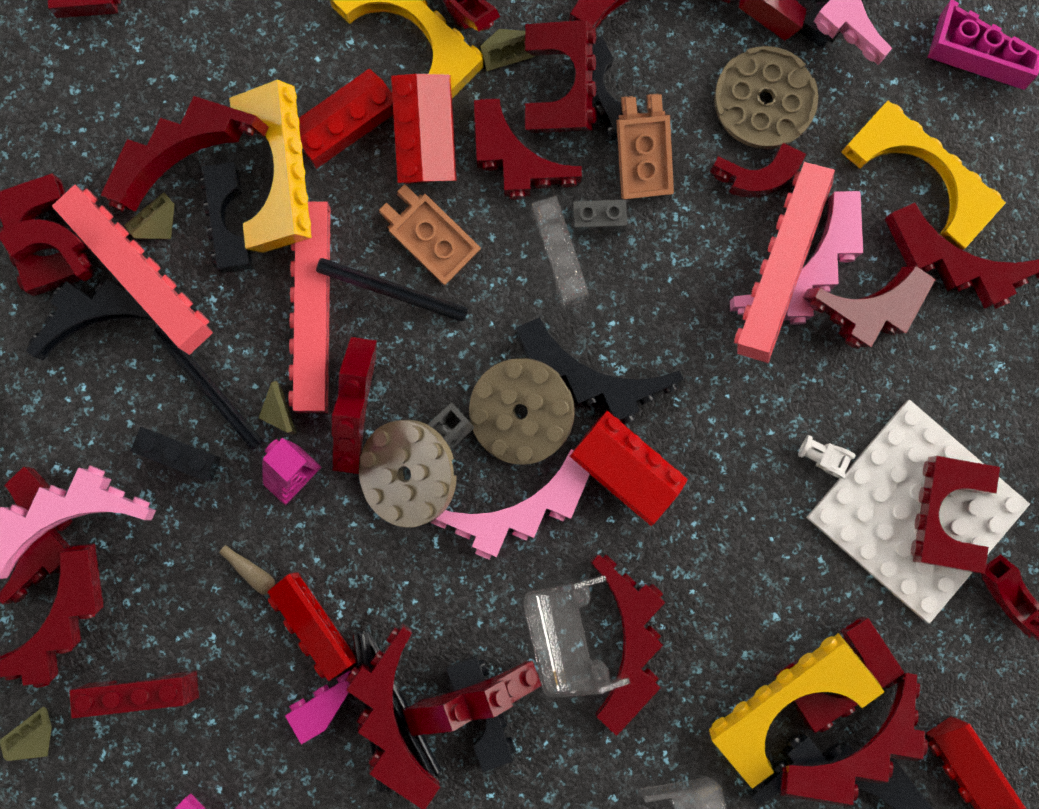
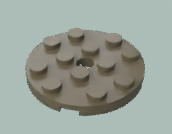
M772 46L751 48L731 59L721 72L714 93L716 113L725 130L739 142L759 149L778 148L782 143L789 144L800 137L812 122L818 106L817 84L806 69V64L793 53ZM768 92L772 95L773 101L764 104L760 100L759 94Z
M516 358L494 365L481 376L471 395L469 416L471 424L475 427L473 432L476 438L490 454L512 464H532L551 456L565 443L574 422V402L570 389L568 390L560 374L552 367L534 359ZM518 404H523L527 407L528 414L524 419H520L515 413L514 409Z
M416 420L389 422L371 434L361 452L359 480L366 501L378 516L396 526L417 527L435 520L446 510L454 495L456 475L454 476L452 464L454 457L444 438L429 425ZM405 466L411 472L410 480H404L402 468Z

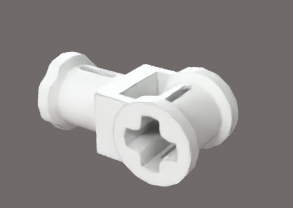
M810 435L806 436L798 453L799 457L806 456L816 461L817 467L840 479L846 478L845 471L849 462L856 456L845 448L834 446L830 443L825 445L818 443Z

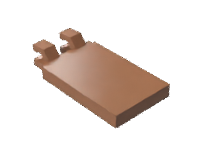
M661 94L646 95L648 113L638 114L636 97H621L623 115H619V119L616 121L622 199L674 194L670 115H665V111H663Z
M404 184L397 193L409 206L399 215L390 205L385 203L379 209V213L390 223L388 226L389 233L446 286L481 248L426 194L423 196L420 194L417 197Z

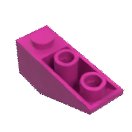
M350 671L336 678L338 684L329 688L326 684L314 691L315 697L305 702L304 698L289 706L291 712L285 715L301 744L328 728L349 694L346 691L348 682L345 679Z

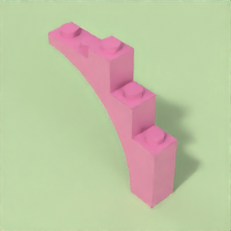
M830 0L819 11L814 20L817 28L823 34L834 38L840 31L848 43L855 44L862 51L866 59L874 61L877 65L885 59L892 49L874 28L861 0Z
M860 191L834 192L828 198L827 220L822 238L813 256L802 268L784 320H790V324H805L806 320L814 316V309L809 306L810 302L803 298L807 289L822 288L827 292H831V289L839 284L837 259H839V262H853L855 258L863 253ZM751 294L734 296L730 300V311H738V315H743L747 304L752 305L754 297H751Z
M571 449L562 467L551 481L523 502L491 513L465 514L445 510L430 523L444 529L447 524L457 528L455 534L470 539L471 535L476 536L472 547L477 549L475 554L490 560L491 555L497 557L509 528L514 529L512 535L527 541L528 536L534 538L546 509L551 511L549 516L563 522L565 517L571 519L590 474L569 457L574 451Z
M89 466L88 469L78 468L68 492L54 485H51L50 488L39 487L29 511L13 504L11 508L0 507V579L8 578L18 559L34 541L48 530L67 520L87 514L103 512L123 513L143 520H152L156 510L149 508L150 502L141 498L134 497L133 500L123 497L125 492L110 486L107 490L111 479L103 476L105 471L93 466Z

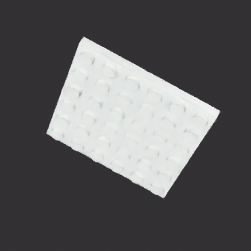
M907 400L846 470V478L839 479L806 518L923 621L930 624L972 572L913 562L911 545L913 540H916L915 518L921 509L919 492L924 487L925 477L922 473L925 461H928V457L932 456L983 463L911 400ZM999 477L997 494H981L965 490H955L948 494L940 506L939 518L942 528L951 538L964 543L989 547V554L1030 503Z

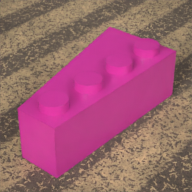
M950 0L940 14L928 58L1025 90L1038 76L1039 50L1015 36L1010 38L1001 31L1002 28L995 24H992V26L978 19L979 15L971 10L967 12L958 7V2Z
M284 438L280 441L275 439L265 449L267 454L262 459L263 485L286 506L322 467L299 445Z

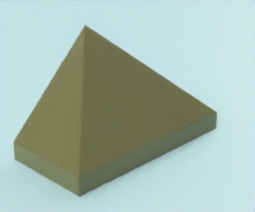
M498 29L480 46L486 71L535 57L525 51V31Z
M163 192L124 226L134 238L171 239L175 204Z
M277 381L271 382L259 419L292 435L296 433L282 386Z
M44 706L0 739L3 758L6 761L48 756L52 726L48 711Z

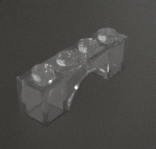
M557 196L532 203L531 213L549 258L554 283L562 307L587 300L589 292Z

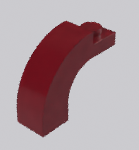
M782 143L771 164L759 170L744 169L718 156L710 173L714 174V177L721 182L728 183L729 181L733 183L729 190V193L747 198L762 197L782 188L797 172L806 154Z
M40 219L25 220L15 223L0 232V241L10 256L20 262L39 250L55 249L61 252L78 278L87 281L94 276L89 269L92 266L91 262L82 253L88 249L86 244L71 231L57 223Z
M1000 554L986 564L985 574H981L994 599L1012 622L1029 638L1032 636L1039 642V603L1025 586L1019 569Z

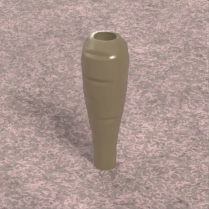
M227 545L220 550L219 553L229 561L234 569L258 593L267 595V592L275 586V580L269 573L237 554Z

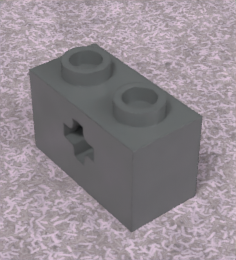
M626 200L573 202V235L624 233L627 227Z
M452 402L428 424L444 438L450 450L475 428Z

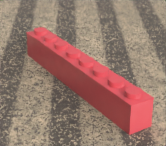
M804 162L801 171L795 173L792 186H795L793 193L788 192L784 207L787 208L785 215L780 214L776 229L779 230L777 237L772 236L768 252H771L768 260L764 259L760 268L761 281L754 284L751 297H754L752 305L747 304L743 314V320L746 322L743 329L738 328L734 343L738 344L737 354L769 363L834 179V169Z
M76 185L71 187L52 207L177 347L190 355L213 333L207 326L209 320L199 310L194 312L190 308L193 304L191 300L182 292L178 294L174 290L177 285L166 274L163 277L159 274L160 266L152 258L148 257L146 259L142 255L145 250L134 239L131 242L126 237L129 235L128 231L120 223L114 224L111 221L114 216L103 205L100 208L96 204L98 199L90 190L85 189L83 191Z
M308 202L312 238L291 244V250L295 251V261H291L290 272L291 277H295V287L290 288V301L294 303V313H290V328H294V339L289 341L290 354H294L293 365H289V379L293 380V391H289L288 401L289 407H293V411L296 413H328L330 277L318 273L316 267L320 258L330 260L331 208L328 202Z

